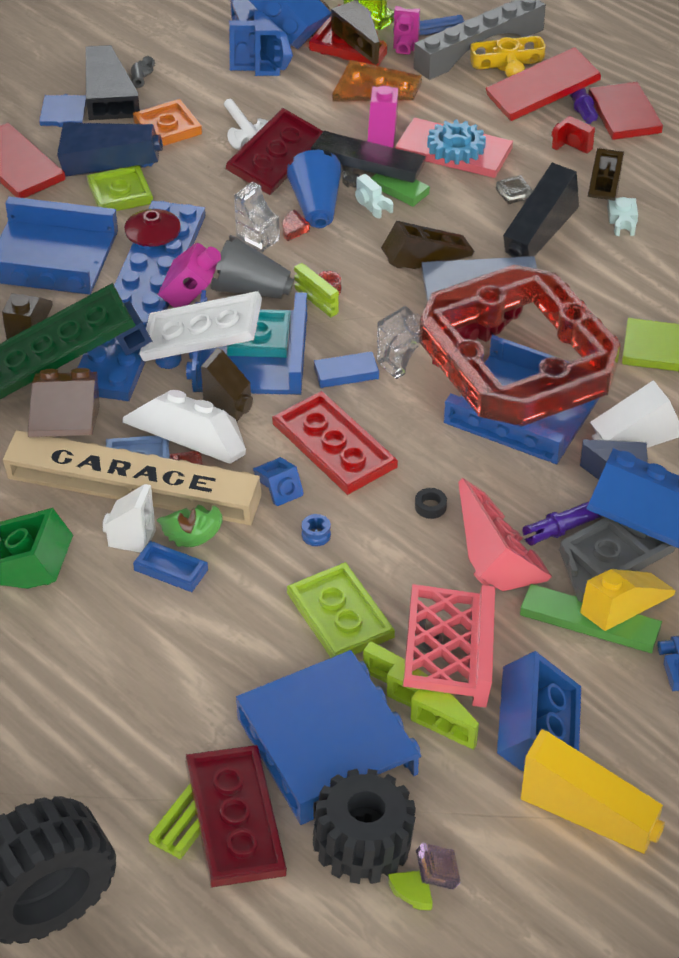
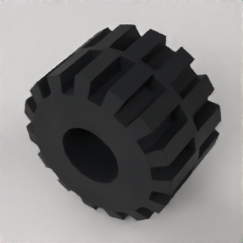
M358 769L348 770L346 778L339 774L331 778L330 787L323 786L319 793V801L316 804L313 831L314 852H319L318 861L323 867L332 865V875L339 879L343 874L350 876V883L360 884L361 878H368L370 884L378 883L381 880V874H385L388 877V874L397 873L398 865L404 866L411 847L416 819L414 800H409L410 792L405 785L396 787L395 777L389 774L384 778L377 776L378 770L368 769L367 774H359Z

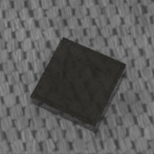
M521 175L496 182V190L507 204L527 200L533 191Z

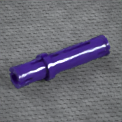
M586 502L561 513L552 512L547 514L546 519L525 525L522 532L523 536L536 532V535L525 539L527 544L533 546L552 536L554 538L564 536L567 530L603 516L587 510L589 502Z

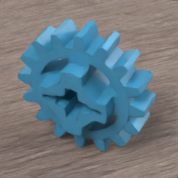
M454 120L453 123L444 121L443 126L436 124L435 129L429 130L427 148H429L430 154H435V159L437 160L444 158L445 163L452 160L456 165L459 164V161H464L468 164L470 158L478 160V156L484 154L486 136H483V130H477L478 125L470 126L468 121L462 124L458 120Z

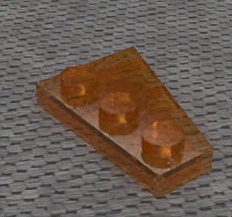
M350 60L332 93L333 102L371 101L372 86H389L398 88V100H414L422 84V75Z

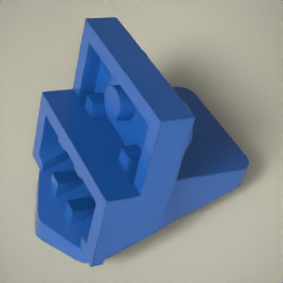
M254 11V20H229L230 71H255V76H280V70L287 69L293 57L288 36L264 12Z

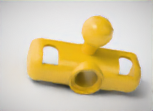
M540 36L505 37L499 40L475 42L470 46V61L474 69L498 68L505 71L507 77H510L525 70L524 64L542 62L545 57L546 45ZM527 42H532L534 44L533 49L524 50V46ZM483 47L485 48V54H476V50Z

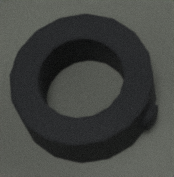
M425 488L415 496V510L420 516L434 519L446 512L447 497L441 490ZM427 500H434L439 504L436 506H427L423 502Z

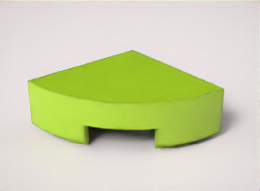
M426 870L388 874L390 889L396 897L398 896L405 902L412 904V907L415 909L432 910L433 902Z

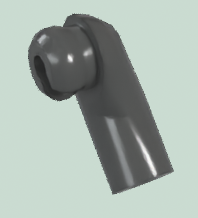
M145 56L142 61L132 65L130 71L135 88L143 87L145 84L144 78L153 72L155 60L152 57Z

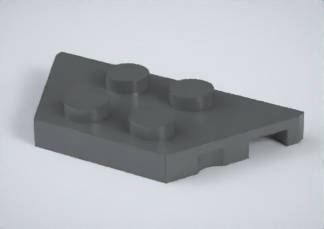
M605 517L561 540L559 551L576 597L582 603L587 580L610 569L640 571L673 553L675 547Z

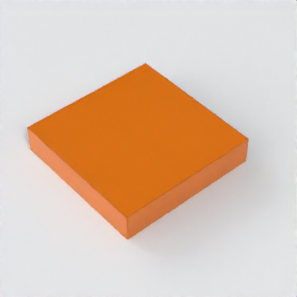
M181 99L133 113L135 124H153L156 135H161L163 146L202 134V125Z

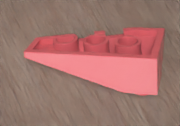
M462 478L458 484L468 557L476 570L474 576L477 580L486 586L493 585L501 591L547 582L552 576L540 557L531 549L527 551L520 543L523 537L503 520L505 518L504 514L488 495Z

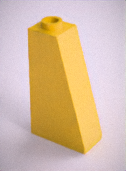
M541 729L525 758L521 800L642 854H645L651 841L658 842L665 826V822L660 820L663 807L661 803L556 736Z

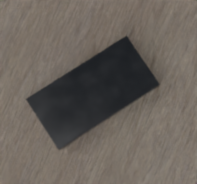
M323 131L311 147V150H323L325 155L331 157V153L336 155L341 165L412 183L417 179L426 159L424 155L328 131Z

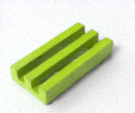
M300 263L294 266V271L297 273L294 275V279L298 282L294 284L295 289L299 293H307V299L330 318L337 315L339 311V291L305 264Z
M190 784L149 835L150 844L180 860L200 835L197 818L176 846L172 845L196 814L194 801L166 837L162 838L192 801Z

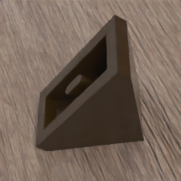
M597 148L588 197L616 200L623 164V151Z

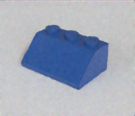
M249 0L258 11L264 12L287 34L290 45L296 49H299L331 16V11L320 0Z
M613 448L589 501L587 510L679 548V475L667 471L659 464H650L640 460L628 451H619Z
M536 651L503 666L497 754L521 771H524L526 755L541 729L551 733L578 751L580 744L581 686Z

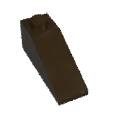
M357 0L332 8L331 31L374 65L378 64L379 39L370 10Z
M397 220L381 247L392 266L411 269L421 268L422 262L453 261L470 257L475 252L463 235Z

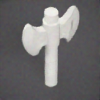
M227 99L224 102V106L241 128H230L227 134L228 141L232 147L240 150L269 121L257 119V124L253 125L232 99Z

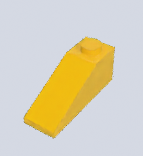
M610 569L587 580L580 613L602 630L607 631L674 596L676 590L649 572Z

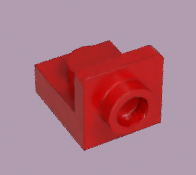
M568 116L554 126L552 130V148L558 150L567 144L588 154L593 150L595 127L572 116Z

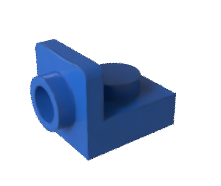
M282 457L253 468L254 475L260 476V483L269 488L273 504L276 506L303 496L304 492L297 466Z

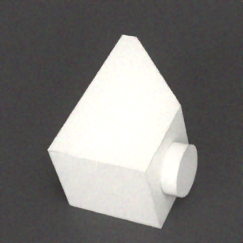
M144 484L115 502L111 513L105 515L103 532L107 534L108 547L141 553L148 542L152 540L156 527L151 485Z

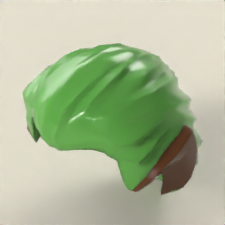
M197 505L191 511L185 508L165 517H160L157 519V522L162 526L164 536H168L169 542L174 541L177 547H195L215 536L222 524V514L216 506H212V510L209 511L202 505Z

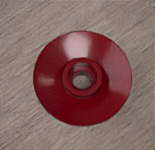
M147 209L130 216L125 223L124 229L125 235L133 243L154 247L173 241L179 235L181 225L178 217L169 211Z

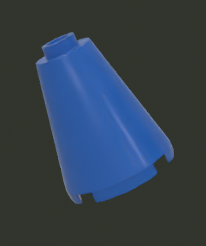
M308 150L297 154L293 158L294 162L287 166L289 182L306 222L315 228H324L333 221L341 177L339 159L332 153V157L325 155L323 150Z

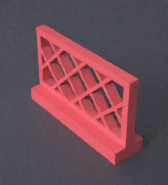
M412 584L403 687L472 696V706L487 707L493 673L495 587L482 585L480 594ZM418 597L432 599L436 603L427 607ZM454 604H469L471 608L461 612ZM445 610L452 618L443 621L436 613ZM427 619L434 627L425 630L418 622ZM461 624L469 632L460 636L452 627ZM443 633L451 641L442 645L434 637ZM425 642L433 650L424 655L415 646ZM459 647L468 656L459 660L450 651ZM442 657L450 665L440 669L432 661ZM423 666L432 675L428 677L412 675V671ZM458 671L468 680V683L453 681L449 676Z

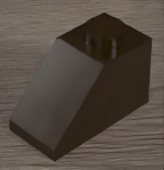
M11 293L2 311L6 339L46 319L53 306L52 301L40 297Z
M216 348L201 366L203 400L211 402L213 407L224 410L238 422L244 413L246 414L250 411L253 404L250 381L222 349Z

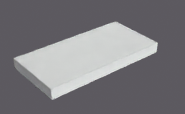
M258 291L150 313L146 330L153 342L142 347L139 355L143 361H149L254 340L262 297Z

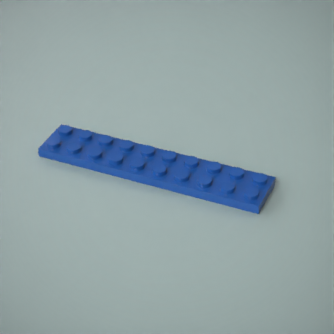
M151 201L148 209L166 210L178 217L181 225L180 233L173 241L161 246L148 247L133 243L114 284L123 303L128 301L132 303L145 328L150 313L168 309L169 303L162 299L158 293L172 261L194 245L206 216L205 207L169 203L166 201ZM115 337L83 354L77 368H88L90 372H97L99 397L130 402L146 361H143L139 355L140 349L126 356Z

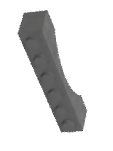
M514 0L437 34L428 36L414 43V69L428 80H431L449 72L455 63L470 50L472 43L481 42L498 34L512 33L522 37H529L544 30L546 4L540 0Z

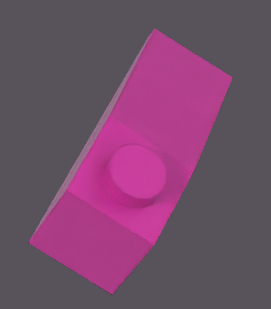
M372 86L367 141L394 148L398 116V88Z

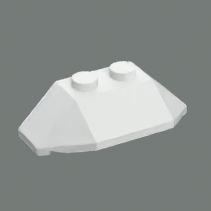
M170 390L123 417V423L229 464L243 457L246 452L236 419L224 410L213 407L211 402L194 400L186 397V394L179 390Z

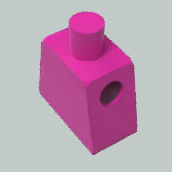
M200 243L192 245L172 261L158 295L174 308L189 305L210 284L216 270V265L221 260L220 252L212 246L205 248ZM189 277L188 281L183 283V280Z

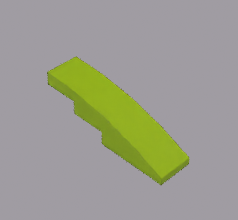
M370 641L363 650V662L366 664L370 676L387 683V696L411 707V721L474 750L477 746L479 723L450 693L403 687L405 659ZM420 669L412 671V675L429 676Z

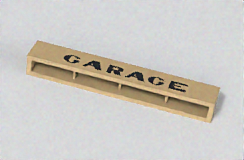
M18 430L15 431L3 458L8 479L116 500L147 484L151 485L153 507L173 511L187 508L191 511L197 505H202L205 509L211 511L212 506H216L222 514V520L250 526L262 496L260 476L249 472H236L217 466L194 464L186 460L178 461L162 458L154 454L146 455L130 452L127 449L103 447L95 443L87 444L71 441L64 437H28V432Z

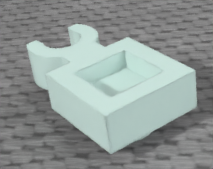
M620 197L616 198L615 201L608 200L609 224H615L614 234L620 236V230L627 229L630 231V236H634L638 221L636 198Z

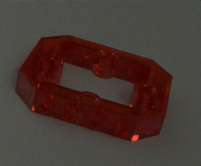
M515 264L432 292L420 318L419 343L478 416L519 426L531 424L608 395L621 350V343L618 338L610 333L600 318L596 317L587 308L585 302L580 300L570 289L569 285L563 282L555 272ZM533 302L557 329L558 339L563 343L570 344L582 358L571 362H566L558 357L546 358L539 364L538 374L503 386L483 363V345L473 339H463L456 329L475 322L484 327H496L504 321V312Z

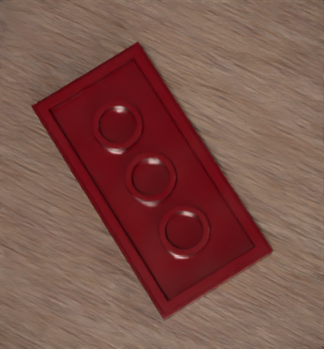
M282 108L226 163L225 169L271 195L288 178V164L291 165L294 162L293 158L297 154L311 150V147L323 131Z
M258 745L186 754L185 763L192 789V797L195 804L196 817L198 818L199 832L211 888L285 877L287 867Z

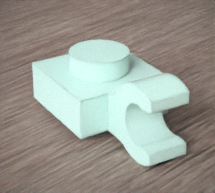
M366 174L357 177L355 196L359 204L365 206L378 219L382 218V209L393 213V201L381 194L382 187Z

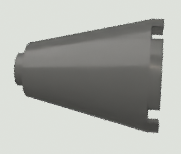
M230 235L229 240H226L221 251V260L215 268L219 277L218 279H212L211 289L218 292L235 294L258 291L261 297L282 299L284 294H290L295 279L290 278L291 271L239 238Z

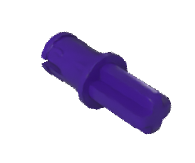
M585 88L569 94L574 101L575 111L581 114L586 124H591L598 119V115L593 107V98L587 94Z

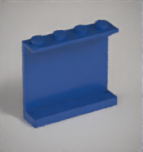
M9 196L5 202L8 222L0 236V284L90 295L118 233L116 209Z
M202 290L200 302H195V304L208 301L206 290ZM295 292L294 310H289L291 311V324L287 358L228 356L250 381L251 394L302 395L307 327V293ZM227 345L189 353V359H192V362H187L186 377L187 380H192L193 392H203L201 374L203 363L216 348L222 349L227 355Z
M492 335L490 356L462 395L457 396L450 393L445 400L444 423L557 465L600 399L604 374Z
M352 650L236 696L237 718L252 744L258 745L263 763L300 825L314 820L313 803L319 801V793L323 786L330 787L331 778L338 774L346 778L348 770L358 769L359 774H367L368 769L378 770L377 775L403 764L405 768L408 767L413 776L418 775L419 758L422 755L417 741L413 737H408L404 731L400 715L396 711L392 712L390 710L382 688L380 686L375 687L370 679V673L366 664L363 661L359 662Z

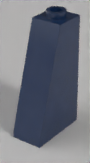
M63 123L57 157L66 177L156 163L159 159V151L163 150L161 135H156L153 124Z

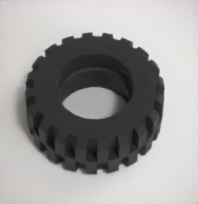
M54 796L52 800L43 797L35 799L32 804L27 805L23 803L16 806L15 810L7 815L5 813L0 815L1 943L12 944L14 941L19 944L29 943L30 939L37 938L39 940L49 936V933L55 930L60 931L68 926L69 922L75 918L78 920L86 914V909L91 905L94 906L101 899V893L107 891L111 885V877H114L116 870L115 850L90 809L82 802L63 796Z

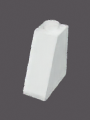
M654 380L590 422L595 431V434L592 435L593 440L647 442L648 448L679 437V420L670 400Z

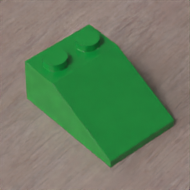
M54 508L0 522L1 586L29 589L56 582L73 534Z

